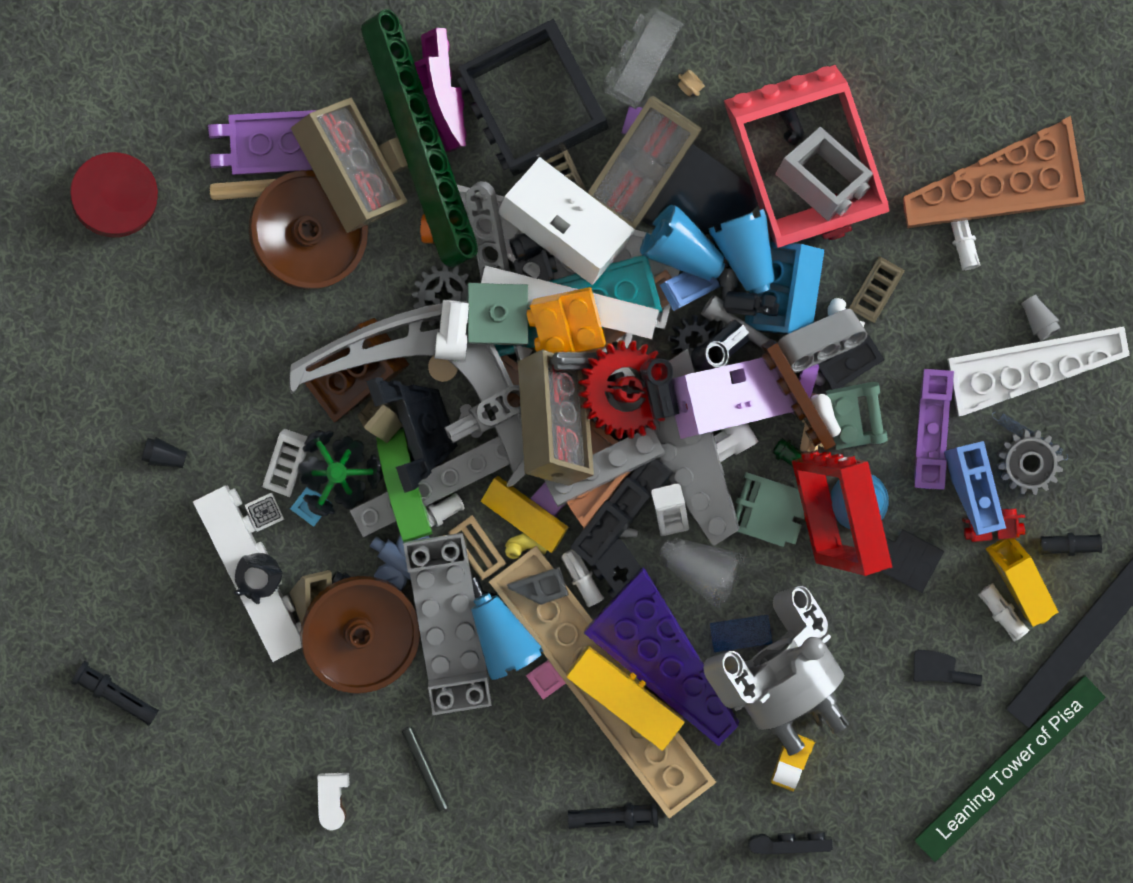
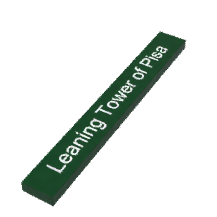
M1083 675L913 840L936 862L1106 697Z

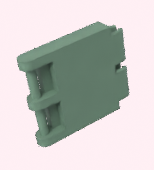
M745 472L744 478H746L740 498L737 497L735 502L738 504L735 511L737 521H739L743 506H746L739 526L740 529L737 532L784 547L785 541L796 544L802 525L792 522L794 516L801 519L805 517L799 490ZM752 480H753V481H754V484H753V487H752V490H751L749 499H748V501H747V500H746V497H747V494H748V491H749L751 482H752Z

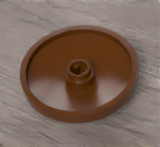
M301 170L279 177L261 192L251 211L249 237L257 260L273 278L293 288L316 290L329 287L341 281L356 268L366 248L368 225L347 233L314 171Z
M371 576L349 577L326 587L314 598L306 610L300 631L303 655L313 673L328 686L347 693L372 692L393 683L412 663L420 640L417 614L406 595L388 581Z

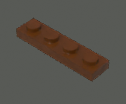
M770 339L762 344L761 347L765 352L761 355L762 359L770 371L775 369L780 378L776 380L777 385L785 396L789 394L795 403L791 408L799 421L804 419L809 429L805 432L814 446L819 445L824 450H828L836 445L778 343Z

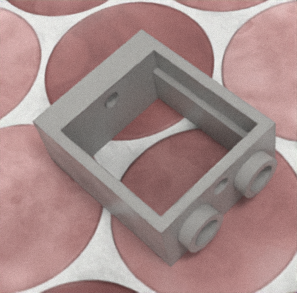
M820 126L783 159L775 175L829 221L836 214L842 216L852 205L851 200L853 198L859 200L866 194L870 188L867 183L873 173ZM816 153L851 183L838 196L833 194L803 167Z

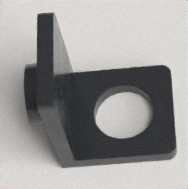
M546 249L541 250V253L527 262L524 260L520 262L514 261L516 273L523 275V267L530 262L536 263L540 268V274L536 279L551 281L554 280L553 273L558 272L554 256H547Z

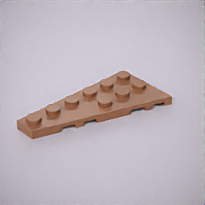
M1071 116L1049 128L1038 131L1022 141L1009 145L973 165L962 168L940 181H935L904 196L903 205L907 228L1083 205L1085 197Z

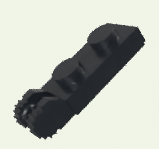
M824 831L807 832V837L796 838L795 833L777 834L778 839H771L766 834H756L748 840L749 850L754 852V854L830 852L833 850L831 836H825Z

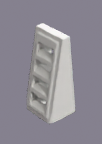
M283 429L279 433L262 486L263 488L287 497L291 496L299 475L298 466L304 461L307 453L302 450L307 436L287 429ZM285 442L300 448L299 450L286 446ZM281 453L296 457L295 462L280 457ZM277 464L291 468L292 472L288 473L279 470L276 466ZM273 474L289 480L288 485H286L287 488L270 483Z
M680 484L653 489L651 493L660 536L688 531L689 524Z

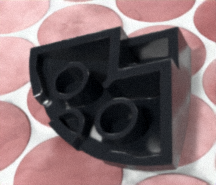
M692 144L642 221L655 228L656 226L652 223L659 214L669 205H675L689 217L702 233L710 234L709 228L714 226L716 232L722 229L721 223L751 213L758 206L753 187Z

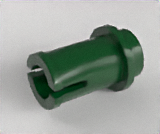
M783 438L780 439L772 451L776 455L775 458L777 460L781 458L792 467V461L802 458L801 453H803L791 445V440L788 439L786 441Z

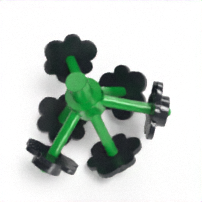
M318 430L311 433L304 443L305 446L302 448L304 452L309 451L311 453L319 449L326 462L324 460L318 461L316 456H311L308 461H302L298 466V470L302 474L299 480L301 484H307L308 489L316 491L320 488L321 484H325L328 481L320 497L307 494L303 497L304 501L307 502L309 510L319 516H328L335 513L332 503L326 500L333 486L334 492L337 494L334 497L335 502L342 504L346 509H353L357 502L360 503L364 500L365 483L361 480L355 481L353 477L346 478V476L367 475L371 489H376L378 483L383 478L381 463L379 459H376L375 454H372L370 459L367 460V469H346V467L353 468L357 462L359 463L364 460V454L362 453L364 451V444L359 440L353 441L350 436H345L343 440H335L333 442L332 449L336 452L334 458L338 461L334 463L324 446L330 442V438L334 435L333 431L324 432Z

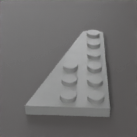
M690 347L669 361L673 367L672 379L695 373L691 361ZM641 379L640 381L642 382L643 387H646L645 383ZM630 387L625 390L627 394L632 392H642L644 394V391L633 390ZM640 398L634 403H618L624 412H630L638 408L644 401V398ZM675 415L665 417V421L653 419L656 426L654 432L665 451V455L657 459L673 471V474L668 479L672 485L680 484L686 506L711 544L715 546L740 528L731 495L727 489L724 478L725 474L719 460L713 431L680 439Z

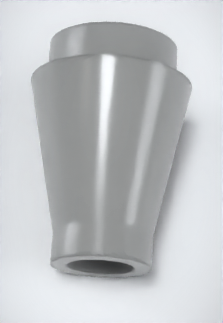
M1037 295L1021 303L1033 335L1038 336L1040 341L1047 339L1061 329L1058 325L1060 320L1039 300Z

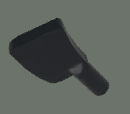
M917 650L914 653L913 680L915 682H954L981 687L982 675L955 671V657L945 653L930 650Z

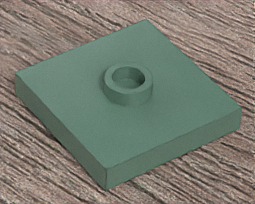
M468 283L467 344L526 346L528 344V284Z

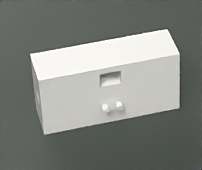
M540 157L505 195L498 214L591 285L597 281L626 247L635 230Z

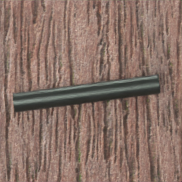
M410 726L402 730V734L438 812L448 808L447 801L413 727Z

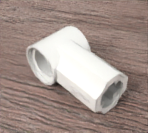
M443 300L440 331L437 332L434 359L465 362L467 335L465 333L469 303Z
M748 423L721 429L722 432L714 436L720 463L731 455H737L759 442Z

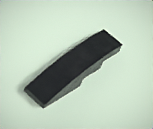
M655 459L637 468L630 477L625 479L611 499L603 504L570 548L591 566H594L652 500V490L662 487L673 474V471L659 459Z

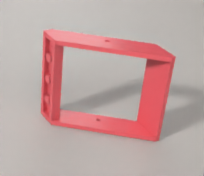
M836 65L822 67L805 75L793 76L789 80L777 84H768L761 89L740 93L733 98L724 100L760 210L765 208L769 235L777 248L889 212L888 201L848 82ZM838 94L860 161L873 173L868 181L870 189L861 199L853 198L851 200L852 205L842 216L836 214L829 221L822 217L814 208L776 220L744 123Z

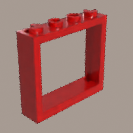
M818 450L801 453L802 458L793 460L792 465L816 564L863 576L892 568L868 461L855 459V456L843 457V454L831 455V452L819 453ZM826 476L839 478L855 547L841 543Z

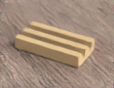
M473 515L448 532L452 535L462 530L486 564L488 570L483 572L467 549L469 563L481 580H484L507 564ZM472 524L498 563L492 564L466 526Z

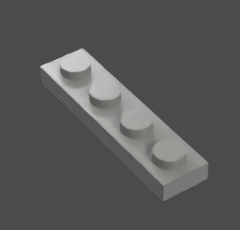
M646 428L645 436L636 433L633 439L626 438L593 454L594 475L570 486L544 479L557 507L665 455V451L654 430Z

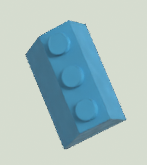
M770 242L774 282L769 284L770 290L757 295L758 297L764 295L775 296V303L780 305L778 315L767 316L762 313H757L756 316L746 315L745 323L757 331L787 335L814 323L824 249L795 243L777 248L774 242Z

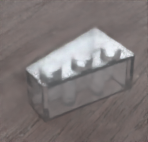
M655 6L646 16L640 14L632 29L637 32L632 42L626 40L618 55L623 58L618 68L613 66L604 81L609 84L605 93L637 109L685 23Z

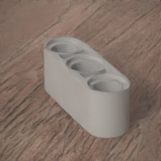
M844 309L787 334L779 340L778 345L793 371L800 372L855 348L864 342L867 338V332L853 310Z

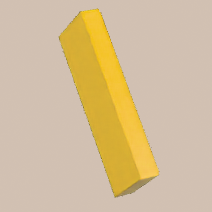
M499 476L493 479L480 501L550 553L556 550L569 528L513 486L508 487L507 482Z

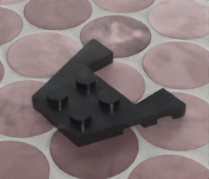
M380 377L366 381L375 407L391 402L396 404L398 419L403 425L408 448L415 460L398 466L396 469L404 493L415 490L419 487V482L426 479L432 473L431 470L436 465L441 464L458 446L457 442L452 443L451 439L447 436L445 427L450 425V421L439 389L414 384L407 386L394 380L387 382L383 381V378Z

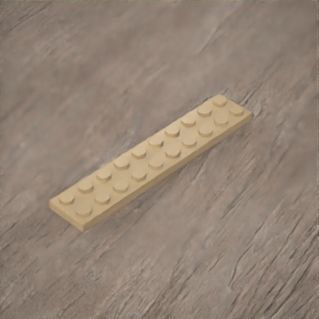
M535 546L491 579L489 583L511 612L541 645L543 654L667 817L671 818L713 786L716 781L679 732L676 733L662 751L566 677L568 670L588 645L628 676H630L631 672L584 634L585 628L593 619L567 585L568 596L541 605L508 589L507 584L553 569L545 556ZM637 677L634 679L637 683L640 682Z

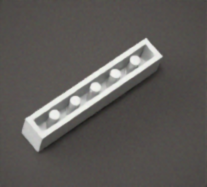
M227 485L193 501L236 590H238L234 579L235 570L240 559L244 555L265 553L268 555L262 542L256 543L252 532L256 531L248 515L243 517L238 507L242 505V501L236 489L230 490ZM251 567L245 572V582L252 589H262L267 585L268 575L263 570ZM279 587L271 596L260 598V604L254 603L245 595L240 596L272 662L301 648V623H296L291 613L295 611V607L288 595H282Z

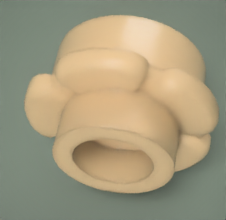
M688 69L683 75L681 73L678 75L679 79H681L678 86L687 96L690 97L692 94L700 95L699 91L705 85L691 70Z

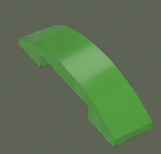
M404 428L399 429L388 443L376 437L386 488L403 542L433 534L419 487L404 493L396 469L398 466L412 462V453L407 445Z

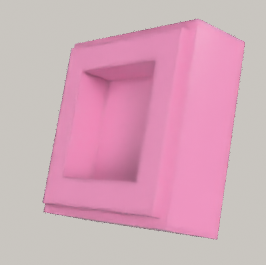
M549 660L526 675L543 700L566 684Z

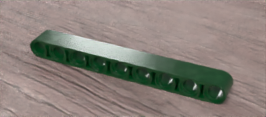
M384 9L362 24V36L439 257L446 266L454 268L476 256L478 252L477 241L400 21L394 12Z

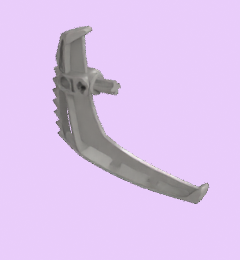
M442 303L421 307L375 322L345 335L292 363L289 373L290 393L293 394L300 384L357 366L393 358L418 355L435 356L436 336L440 329L421 332L420 327L422 322L441 318ZM408 326L407 337L367 349L362 348L364 340ZM467 344L465 362L448 361L466 377L477 393L481 403L468 410L469 415L446 426L445 430L452 443H455L477 430L483 433L495 427L513 471V474L507 481V486L512 487L525 475L521 406L517 408L512 407L507 401V395L510 393H515L520 397L519 385H513L494 345ZM513 345L518 361L528 357L532 352V349L521 345ZM345 348L350 349V353L347 356L315 370L306 371L307 368ZM485 407L487 411L490 409L494 411V415L491 418L492 421H490L489 417L487 419L482 417Z

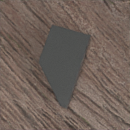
M560 567L507 584L508 589L540 605L569 595Z

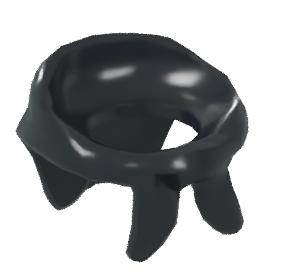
M265 553L244 555L238 562L235 570L234 580L238 590H235L234 594L238 596L245 595L256 604H260V598L271 596L280 584L283 574L276 560ZM249 568L261 569L268 575V583L262 589H252L247 585L244 577L245 572Z

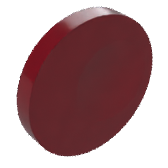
M118 152L96 155L82 164L72 180L71 204L78 220L87 229L98 235L116 238L134 234L146 226L156 210L158 188L155 178L144 163L131 155Z

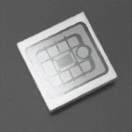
M273 493L245 504L257 532L285 520Z

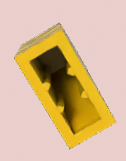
M1015 538L1001 539L985 548L1023 616L1032 627L1047 622L1052 616L1059 613L1031 556Z

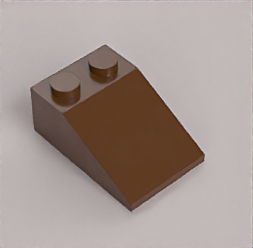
M372 318L360 323L348 334L373 324L377 320ZM386 333L364 340L362 348L367 349L392 340ZM345 348L310 366L306 371L315 370L345 357L350 353V349ZM404 357L393 358L339 371L305 382V384L335 423L371 396L366 381L380 377L383 378V381L390 382L410 364Z

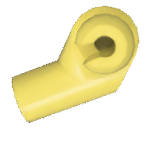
M524 533L510 538L505 545V553L511 559L519 558L521 552L532 549L535 546L544 555L547 550Z

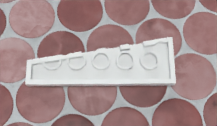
M1118 327L947 359L949 370L954 371L953 394L957 416H964L1130 356L1125 328Z

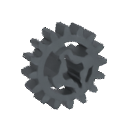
M445 264L442 271H438L435 265L432 266L433 274L431 275L423 271L421 273L425 279L423 283L418 281L414 283L420 288L419 292L412 293V297L419 299V302L413 305L414 309L425 307V301L434 302L435 305L441 304V300L436 298V294L442 293L445 282L447 292L452 295V299L448 300L467 301V284L465 282L468 280L469 275L466 273L460 277L458 275L459 267L456 266L450 272ZM440 277L439 284L433 290H426L430 282ZM451 278L460 283L464 292L455 291L451 287ZM441 318L430 320L429 325L433 326L436 321L440 322Z

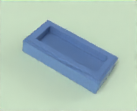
M686 272L660 284L673 311L721 287L717 279L713 277L710 280H705Z

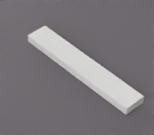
M485 266L481 283L528 284V308H530L533 299L578 290ZM593 293L602 327L652 339L659 310Z

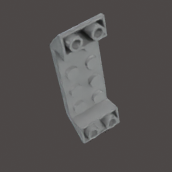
M463 533L403 542L427 670L432 714L439 715L492 706L487 667L471 608L475 606L473 602L475 594Z

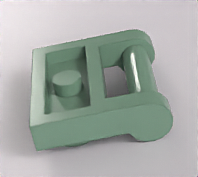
M869 382L825 391V394L831 399L834 416L841 429V432L833 437L836 443L834 445L836 450L870 443L881 444L888 441L887 431L883 430L878 394L880 393L878 382ZM866 396L871 431L863 432L857 397Z

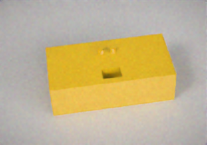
M588 645L568 670L566 677L663 751L685 723L683 717L645 689L646 682L644 680L637 683L634 680L637 676L632 672L628 676Z

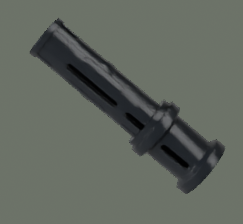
M86 660L82 663L71 681L73 685H81L92 692L94 698L100 699L103 697L146 723L147 726H150L159 709L152 707L113 683L109 674L103 675L91 668Z
M652 801L651 804L633 805L632 802L624 804V807L568 810L569 829L625 826V828L633 829L634 826L652 825L654 828H658L657 802Z

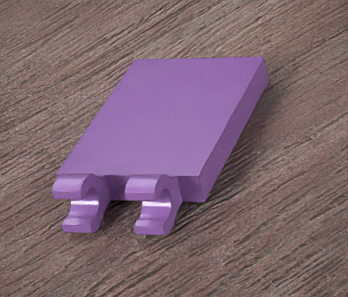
M317 110L229 115V124L208 125L209 138L230 137L231 148L230 154H210L211 168L232 167V175L313 170L291 127L309 113Z

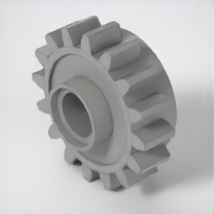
M1027 429L1023 430V437L1020 438L1017 434L1013 433L1014 441L1012 443L1003 442L1007 448L1006 452H998V456L1003 458L1004 462L997 464L998 469L1006 470L1001 475L1003 481L1011 478L1009 487L1014 489L1019 485L1021 494H1025L1027 489H1031L1032 493L1036 495L1040 487L1046 491L1049 490L1047 483L1050 481L1057 483L1058 480L1054 476L1055 473L1063 472V468L1057 465V462L1064 458L1062 455L1055 453L1060 446L1057 443L1049 445L1052 437L1048 434L1042 439L1041 431L1037 429L1033 436H1030ZM1028 455H1036L1038 457V464L1033 469H1025L1023 467V460Z

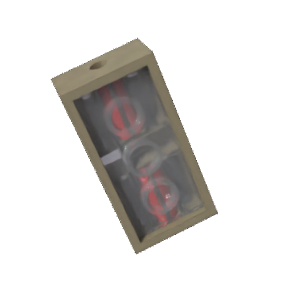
M650 97L588 191V194L632 228L636 229L702 128L656 97Z
M352 97L309 113L291 127L296 140L347 233L390 215L408 202Z
M542 349L518 361L524 471L528 475L570 486L594 475L590 420L587 419L589 408L582 409L580 407L586 401V398L578 396L579 392L585 390V387L579 385L578 381L587 379V376L581 370H555L554 365L550 364V359L553 358L554 353Z

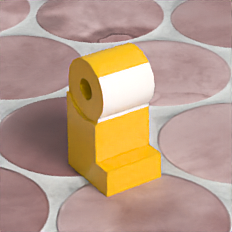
M801 735L798 736L805 744V747L798 753L789 756L785 747L782 746L771 778L772 784L792 792L797 786L802 769L804 770L809 754H811L815 744L813 740Z

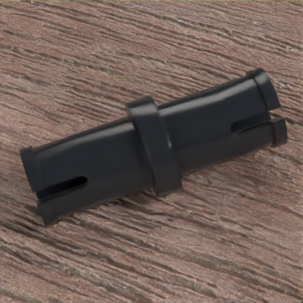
M1074 532L1067 533V536H1040L1041 555L1068 553V556H1075V553H1102L1101 534L1074 535Z

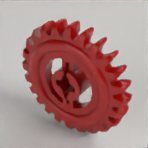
M623 340L618 342L617 350L612 343L607 344V353L597 349L598 360L588 358L591 369H581L582 373L587 376V379L578 381L579 385L585 387V390L579 392L578 396L586 398V401L580 407L582 409L590 408L587 419L590 420L596 417L597 420L594 427L598 429L605 425V435H610L613 429H615V435L618 439L622 438L624 430L629 439L634 438L635 429L641 436H645V425L651 430H656L646 387H643L642 382L634 376H621L615 379L614 382L607 381L608 377L615 370L624 367L634 369L640 374L641 365L648 359L656 358L658 351H652L647 355L648 345L643 344L637 350L636 341H631L627 349ZM655 364L651 369V375L655 380H658L662 375L661 367L658 364ZM624 385H628V387L632 388L633 390L644 391V394L642 392H632L631 394H627V392L622 391V389H612L607 387H623ZM605 392H610L613 398L621 403H634L640 398H644V401L638 408L630 412H622L615 409L608 402ZM659 418L656 420L665 421V418Z

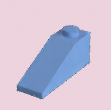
M984 441L944 451L951 481L976 535L1005 529L1006 526Z

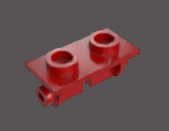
M1016 508L1001 509L1006 528L997 530L998 539L1019 538L1020 535H1025L1024 523H1019L1018 519L1025 518V515L1022 513L1017 514ZM969 518L962 519V522L969 523V528H964L965 540H971V542L993 540L992 532L976 535Z

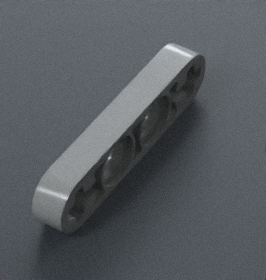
M477 182L468 189L466 204L470 224L478 245L476 256L482 280L485 266L493 268L500 266L498 269L509 272L510 267L500 214H498L499 209L495 190L487 182ZM479 190L481 195H486L487 197L483 202L480 198L475 197ZM480 218H487L492 222L493 230L491 232H485L480 228ZM485 247H494L498 252V259H488L484 253Z

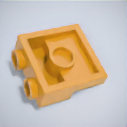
M591 287L533 299L530 304L531 309L527 310V320L530 327H536L538 337L534 339L536 352L542 349L552 353L581 352L605 347L606 341Z

